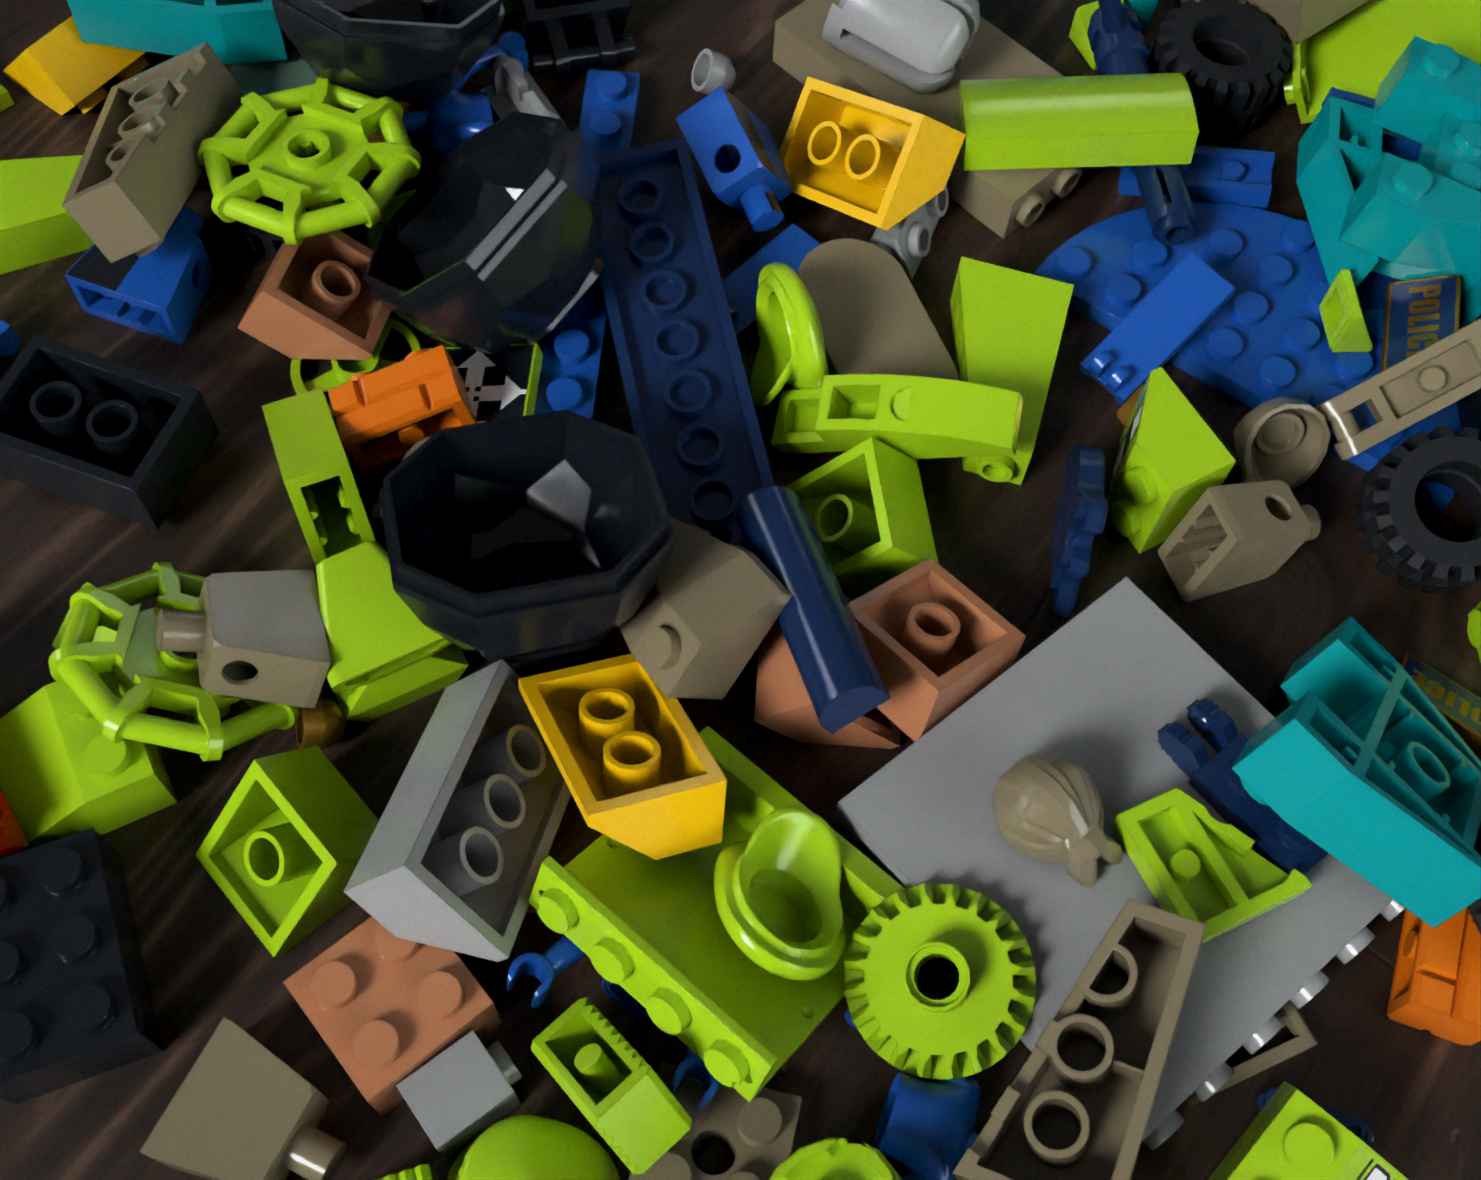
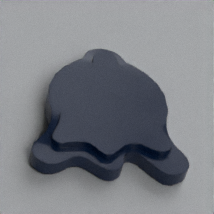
M1076 445L1073 453H1069L1066 462L1064 483L1059 494L1051 545L1052 569L1049 589H1053L1051 614L1067 618L1072 615L1080 582L1087 576L1093 539L1095 535L1102 534L1107 518L1108 501L1104 497L1105 454L1101 450L1094 448V446Z

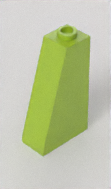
M83 155L0 160V275L88 250L94 244L62 206Z
M961 256L950 299L954 361L960 381L1020 392L1024 398L1016 455L962 457L964 471L979 474L984 479L992 482L1022 484L1034 451L1074 284Z

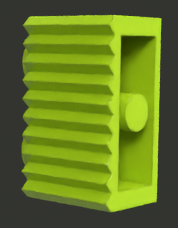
M588 998L578 999L532 1040L531 1051L633 1175L644 1174L691 1129L692 1118L652 1067L633 1049L629 1042L625 1040L621 1033L612 1026L608 1019L599 1012Z

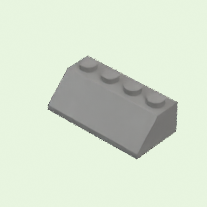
M503 659L445 688L343 891L397 938L495 962L509 958L528 909V901L541 863L548 857L571 797V792L519 691L518 679L521 677Z

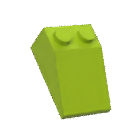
M113 672L98 674L121 701L123 696L119 691L120 680ZM58 681L43 686L0 718V788L29 844L27 849L94 828L100 835H103L178 803L157 745L123 739L120 743L116 744L103 737V726L67 684Z

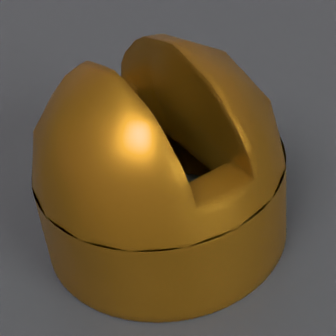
M319 697L315 708H301V716L295 723L298 749L317 745L321 750L333 747L342 738L347 720L339 704L332 699Z

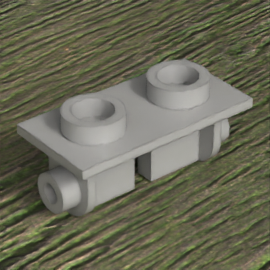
M502 55L495 59L492 64L493 85L480 89V93L487 92L490 107L498 119L512 111L562 120L529 72L526 71L524 74L523 66L518 59L510 58L507 55Z
M945 186L942 192L888 231L877 227L869 241L889 252L901 263L909 280H913L922 257L928 254L931 246V236L938 220L947 211L949 202L947 186Z

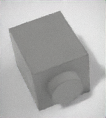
M473 1030L395 1085L437 1151L446 1160L475 1140L492 1124L500 1121L521 1105L511 1087L512 1084L522 1078L513 1061L498 1040L485 1049Z

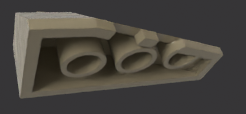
M670 517L676 532V542L671 556L636 613L619 628L631 654L667 698L723 700L793 595L753 552L738 545L727 544L709 535L710 532L698 526L685 524Z

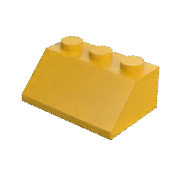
M70 16L26 48L2 72L10 81L62 116L75 106L83 114L87 113L108 96L109 93L102 85L116 75L122 81H125L137 75L150 63L143 56L146 51L82 42L74 18Z
M807 76L779 154L793 186V193L888 231L945 189L966 134L924 114Z
M632 654L518 679L519 691L588 827L654 860L722 842L727 779L677 698H667Z

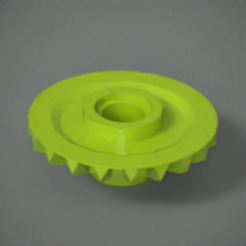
M922 883L918 886L894 892L889 898L873 907L861 925L854 931L851 945L844 960L843 991L852 1022L874 1052L892 1066L918 1077L939 1080L957 1079L977 1074L1001 1060L1019 1041L1030 1021L1034 1008L1036 971L1024 934L1008 912L983 893L955 883ZM934 958H944L951 961L959 971V983L956 990L949 997L942 1000H933L925 997L918 986V974L921 967L927 961Z

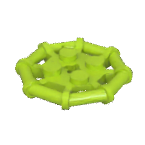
M319 76L316 82L260 96L255 92H250L241 97L242 106L214 137L201 141L197 152V159L205 167L213 194L211 201L212 211L223 222L232 223L238 221L282 237L286 245L299 246L305 238L361 224L371 228L381 222V212L407 179H412L419 174L422 162L419 152L411 145L402 121L403 109L399 103L391 97L385 96L378 99L330 83L329 79ZM303 111V114L295 115L291 117L287 116V114L293 112ZM379 132L383 134L385 142L368 143L366 136ZM317 151H319V153L316 154V155H314V156L306 157V158H301V157H305V156H310V155L316 153ZM249 165L250 172L233 179L231 172L233 166ZM371 169L382 171L367 190L361 186L360 182ZM265 196L282 202L283 212L255 201ZM341 199L345 201V203L339 204Z
M155 562L152 570L98 588L90 585L81 587L70 598L72 612L60 646L48 659L52 678L67 684L103 726V737L116 744L120 743L123 739H129L199 754L204 762L220 760L224 751L273 729L286 730L291 728L301 716V707L208 693L200 686L196 652H194L195 659H187L178 656L179 652L157 650L156 625L159 610L162 608L196 611L204 578H206L175 570L170 562ZM151 597L156 602L155 607L141 612V603L130 606ZM103 625L117 631L114 643L92 642L97 627ZM113 672L120 680L119 691L123 696L121 701L98 674ZM241 700L253 707V709L223 722L220 720L221 717L229 713L232 704ZM149 707L191 715L193 716L194 724L145 714Z

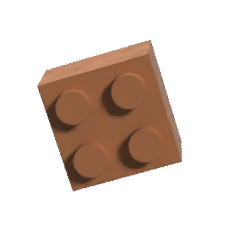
M372 916L283 981L363 1097L382 1117L404 1100L395 1085L473 1030L480 1040L502 1023L493 1001L454 951L397 938Z

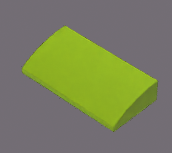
M1182 73L960 80L961 132L966 134L962 144L963 171L1191 164L1199 128L1192 94Z

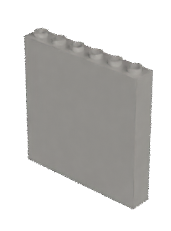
M1125 577L842 798L837 804L831 827L905 889L922 883H955L983 893L1008 912L1024 934L1035 965L1036 996L1030 1021L1020 1038L1025 1046L1033 1052L1038 1038L1050 1019H1054L1069 996L1078 976L1127 900L1132 899L1161 909L1110 826L1115 817L1174 788H1179L1204 805L1215 820L1228 824L1188 783L1190 778L1161 749L1160 743L1157 742V731L1167 723L1171 724L1177 721L1178 724H1183L1186 729H1189L1191 735H1195L1204 744L1209 760H1211L1218 753L1201 737L1198 731H1195V728L1190 725V721L1187 719V707L1195 700H1201L1205 697L1209 701L1212 700L1221 711H1224L1234 721L1239 736L1243 733L1248 739L1275 717L1128 577ZM1050 752L1074 760L1095 781L1104 809L1103 832L1120 845L1123 856L1121 863L1115 865L1110 864L1101 857L1097 859V880L1092 888L1084 887L1073 879L1068 873L1066 862L1048 863L1028 858L1011 848L998 832L991 799L999 777L1024 756ZM1328 853L1305 874L1312 886L1301 896L1201 944L1143 1141L1154 1151L1185 1122L1175 1109L1193 1092L1204 1102L1233 1076L1234 1070L1225 1061L1241 1046L1252 1055L1283 1027V1024L1274 1014L1290 1000L1300 1009L1321 991L1330 981L1321 969L1334 956L1345 965L1376 937L1366 926L1379 913L1389 922L1403 911L1405 907Z

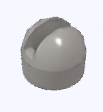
M707 48L703 49L693 65L691 74L692 88L697 92L707 95L720 86L729 91L734 85L736 72L731 60L720 52Z

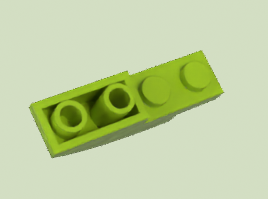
M895 374L824 375L822 388L781 390L771 445L780 454L845 452L873 437L913 459L1016 455L1024 398L1020 392L952 379Z

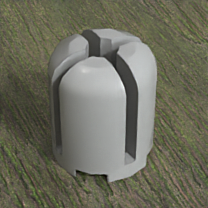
M840 0L839 6L832 3L824 24L822 39L831 43L834 49L916 94L933 93L949 83L955 71L964 60L980 24V4L977 0Z

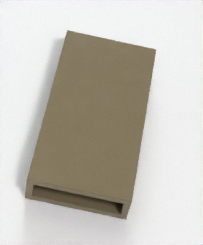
M805 0L775 21L772 61L803 85L806 82L807 76L924 114L960 132V80L1065 77L980 16V24L974 35L973 42L949 83L933 93L916 94L834 49L831 43L822 39L823 28L832 3L839 6L840 0ZM961 146L946 186L950 199L1002 239H1005L1021 225L1028 227L1034 223L1045 206L1055 197H1066L1075 188L1080 177L1091 168L1099 170L1102 167L963 171Z

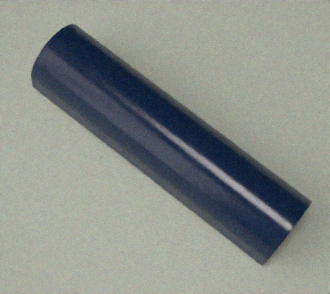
M783 486L761 488L748 495L737 509L736 520L749 551L753 552L793 595L777 620L818 720L824 729L833 734L891 697L802 500L791 489Z

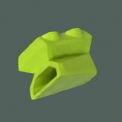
M364 542L318 563L316 574L320 611L324 622L331 661L326 676L339 705L344 711L346 720L370 722L457 682L468 668L469 663L462 649L426 627L394 591L388 553L378 542Z

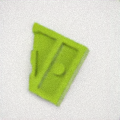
M1174 788L1118 814L1110 824L1161 909L1206 924L1201 944L1301 896L1312 886L1307 877L1295 868L1287 874L1251 849L1255 843L1253 839L1231 824H1224L1215 820L1204 805L1179 788Z

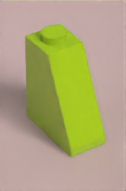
M322 387L262 405L283 482L315 565L317 566L322 560L364 542L376 541Z

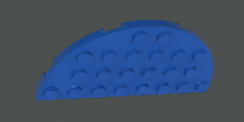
M1192 202L1197 223L1192 237L1182 244L1168 246L1155 238L1152 234L1145 208L1143 207L1112 216L1086 228L1052 252L1033 273L1034 275L1074 284L1069 309L1112 332L1173 268L1192 251L1233 285L1235 291L1233 296L1168 363L1252 409L1267 399L1277 397L1300 398L1314 408L1379 373L1386 287L1389 282L1398 281L1396 278L1370 271L1356 288L1373 349L1369 352L1332 353L1319 310V305L1330 286L1310 224L1304 220L1293 219L1279 213L1254 207L1214 202ZM1365 402L1350 410L1361 430L1376 422ZM1457 402L1347 459V461L1368 472L1396 446L1401 445L1410 436L1424 431L1427 435L1436 427L1451 425L1453 435L1461 430ZM1327 422L1331 434L1327 450L1339 456L1334 447V444L1339 441ZM1423 481L1417 485L1415 498L1442 512L1452 500L1455 491L1438 482Z

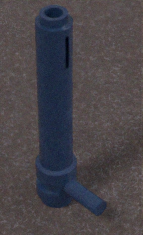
M1098 0L1099 8L1091 16L1087 35L1091 50L1094 53L1099 75L1151 74L1148 66L1151 59L1146 38L1143 36L1142 26L1137 13L1126 4L1121 3V0ZM1180 164L1132 166L1153 236L1168 246L1182 244L1189 240L1194 233L1197 217ZM1163 194H1165V195L1167 196V199H1168V202H1169V203H1166Z

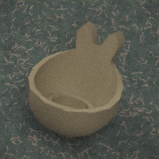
M1296 397L1267 399L1247 413L1234 429L1235 448L1241 471L1239 483L1282 480L1288 484L1291 490L1304 483L1319 468L1327 453L1331 434L1325 416L1302 399Z
M1050 752L1026 755L999 777L991 798L998 832L1011 848L1031 859L1048 863L1066 862L1069 875L1082 886L1092 888L1097 880V859L1099 857L1112 865L1121 863L1123 851L1120 845L1103 832L1104 809L1096 783L1076 761Z

